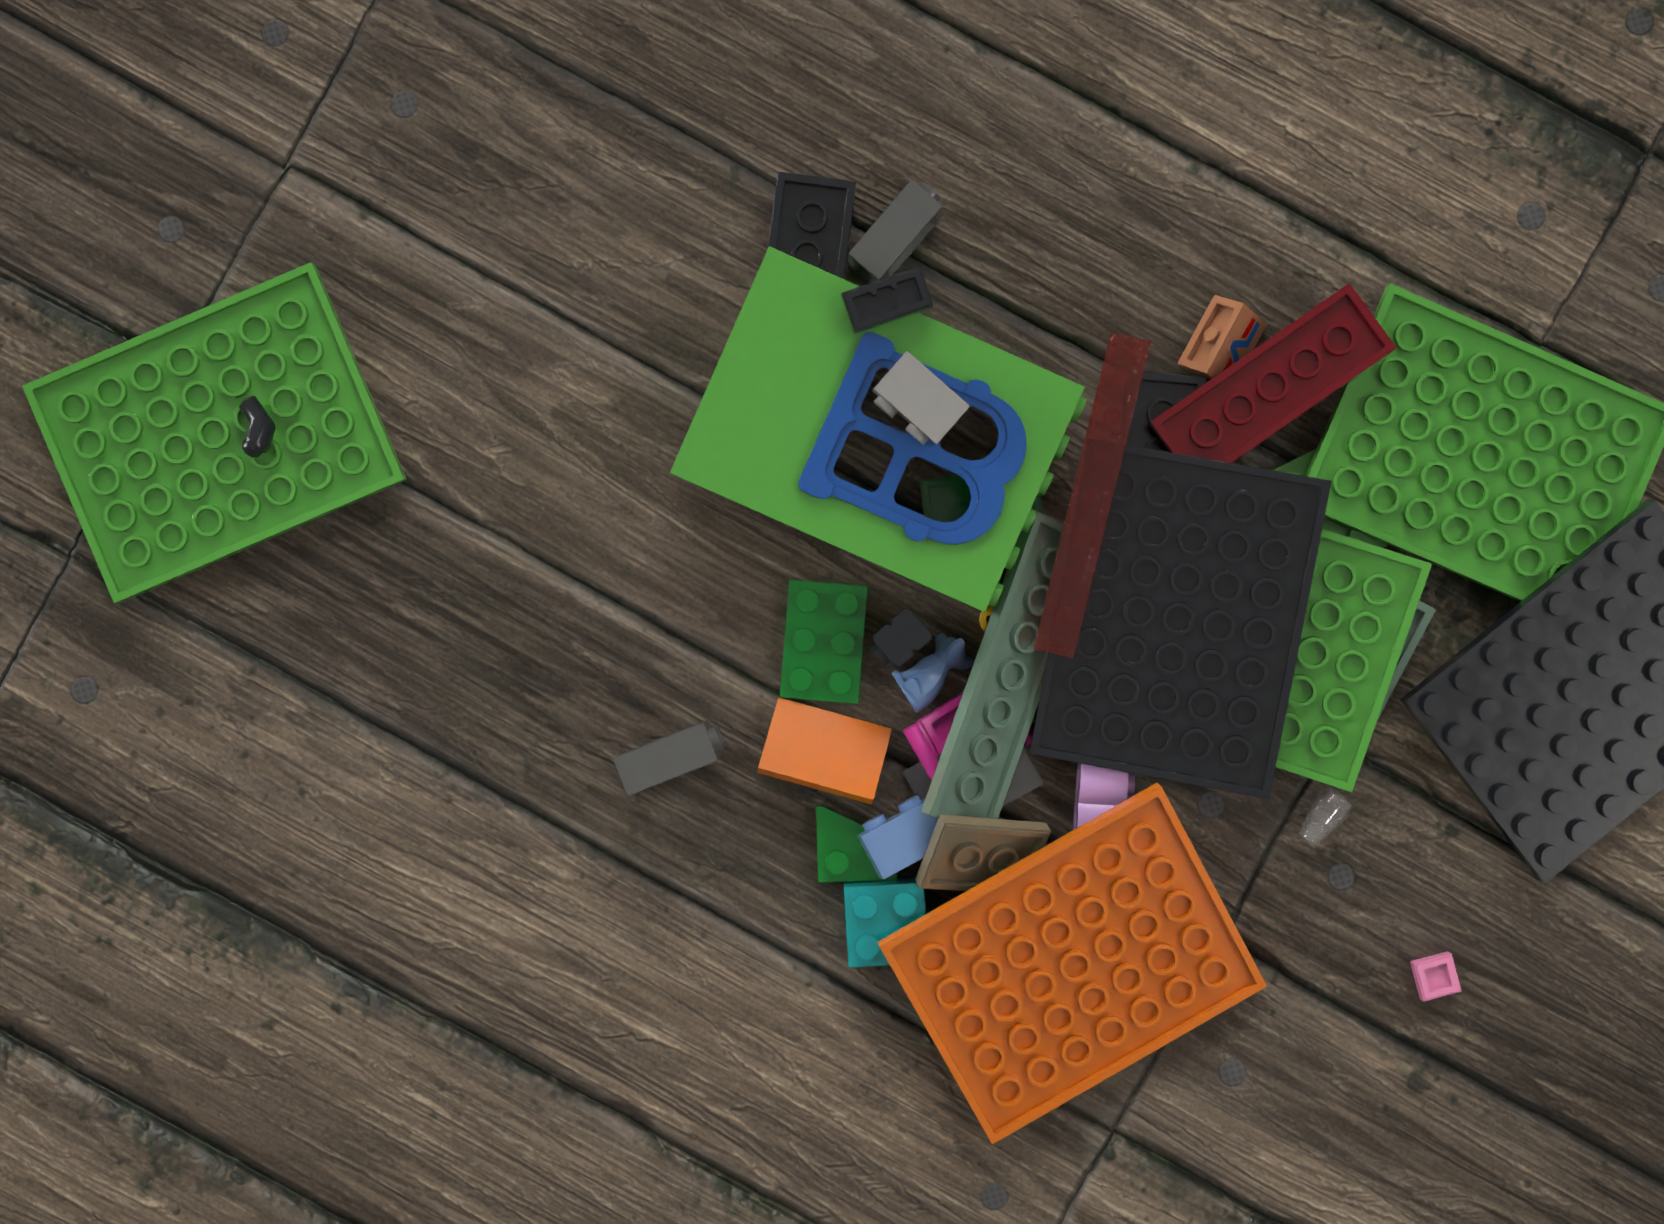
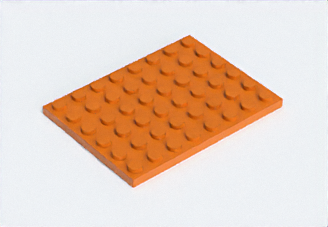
M1158 783L1144 789L877 942L992 1145L1267 987L1162 786Z

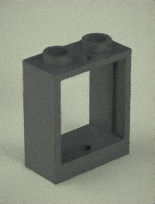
M911 179L848 253V268L867 284L893 276L939 222L942 205L938 202L940 200L938 193L926 183L922 182L919 186Z
M708 719L622 753L613 758L626 794L630 796L718 761L723 756L721 750L726 747V743L719 726L711 727Z

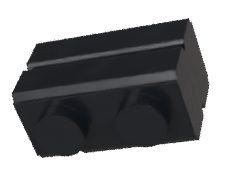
M906 608L902 609L890 620L891 625L885 624L872 636L875 645L870 648V651L884 667L891 663L900 667L914 655L913 649L920 650L932 639L931 632L910 609Z

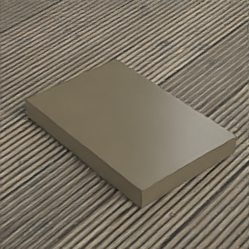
M940 815L915 881L921 889L967 891L1045 847L1051 829L1044 822Z

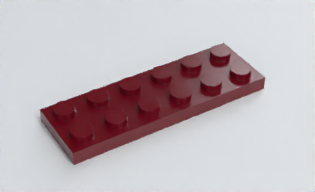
M1349 283L1152 420L1150 426L1170 453L1233 463L1390 354L1397 347Z

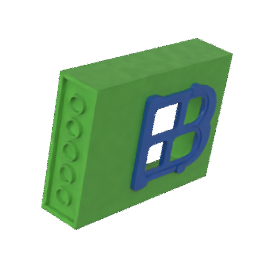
M769 246L670 473L983 612L986 611L988 605L995 607L1004 587L1003 584L998 583L1004 568L1012 569L1020 552V548L1015 546L1021 531L1028 533L1035 519L1037 511L1031 508L1036 496L1045 495L1053 478V473L1048 471L1053 459L1061 458L1068 445L1070 436L1064 434L1067 426L1073 420L1077 421L1084 409L1087 399L1081 397L1085 387L921 313L854 334L841 293L860 286ZM908 351L968 405L992 417L998 430L996 447L991 454L983 459L967 460L943 450L940 446V441L933 445L928 440L923 446L911 435L864 415L861 411V405L876 371L880 368L890 370L902 355ZM853 430L861 431L886 442L894 449L893 457L876 491H867L838 478L834 474V466L849 433ZM912 457L922 458L957 474L965 480L970 489L971 500L969 508L962 517L952 522H939L895 502L894 493Z

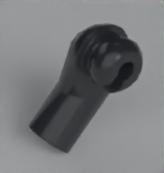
M252 396L244 400L239 405V408L250 422L246 439L242 443V449L248 456L254 458L269 450L276 426L256 396Z

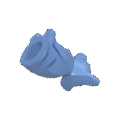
M941 633L935 638L936 649L933 654L920 658L907 671L899 672L895 670L892 672L916 714L926 708L938 696L944 685L948 670L954 668L965 670L973 667L974 659L967 656L965 642L962 638L947 637L944 633Z

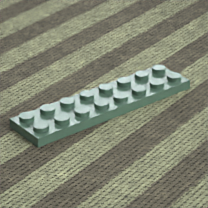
M1038 511L1028 533L1020 532L1016 546L1020 548L1019 555L1012 569H1007L1002 583L1004 585L1002 593L991 613L925 798L921 813L938 819L940 815L998 819L1037 710L1071 534L1070 527Z

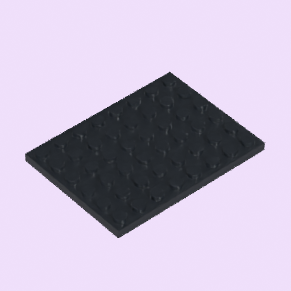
M1088 438L1030 754L1269 799L1332 481Z
M1646 500L1400 699L1536 878L1543 883H1547L1664 788V512L1655 500Z

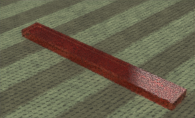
M1113 332L1110 334L1034 649L1069 658L1074 657L1151 341Z

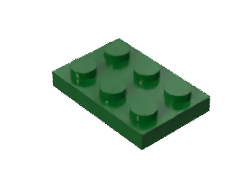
M789 580L780 698L858 704L868 586Z

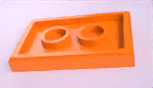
M778 697L757 773L872 805L892 729Z

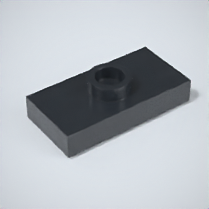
M920 266L841 293L854 334L933 308Z

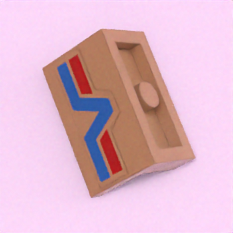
M1214 295L1177 364L1185 371L1211 380L1253 351L1267 324L1244 303Z

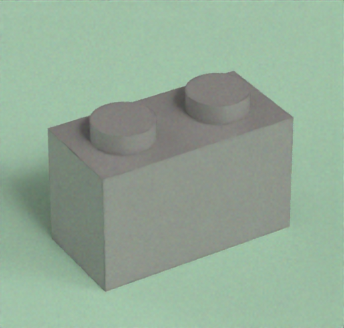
M908 351L902 355L872 390L878 396L874 403L891 418L896 413L909 423L905 430L923 446L928 440L933 445H936L970 407Z

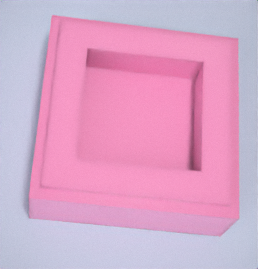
M1447 951L1410 961L1419 998L1423 1002L1462 992L1452 953Z

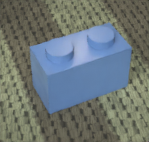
M918 795L897 805L900 812L886 819L884 814H881L862 824L865 831L857 835L878 877L883 880L921 860L925 855L938 819L921 813L925 799L921 800Z

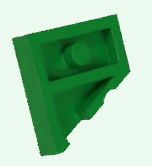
M816 805L818 882L897 880V873L884 880L878 877L857 837L858 834L865 831L862 823L834 812L826 806Z

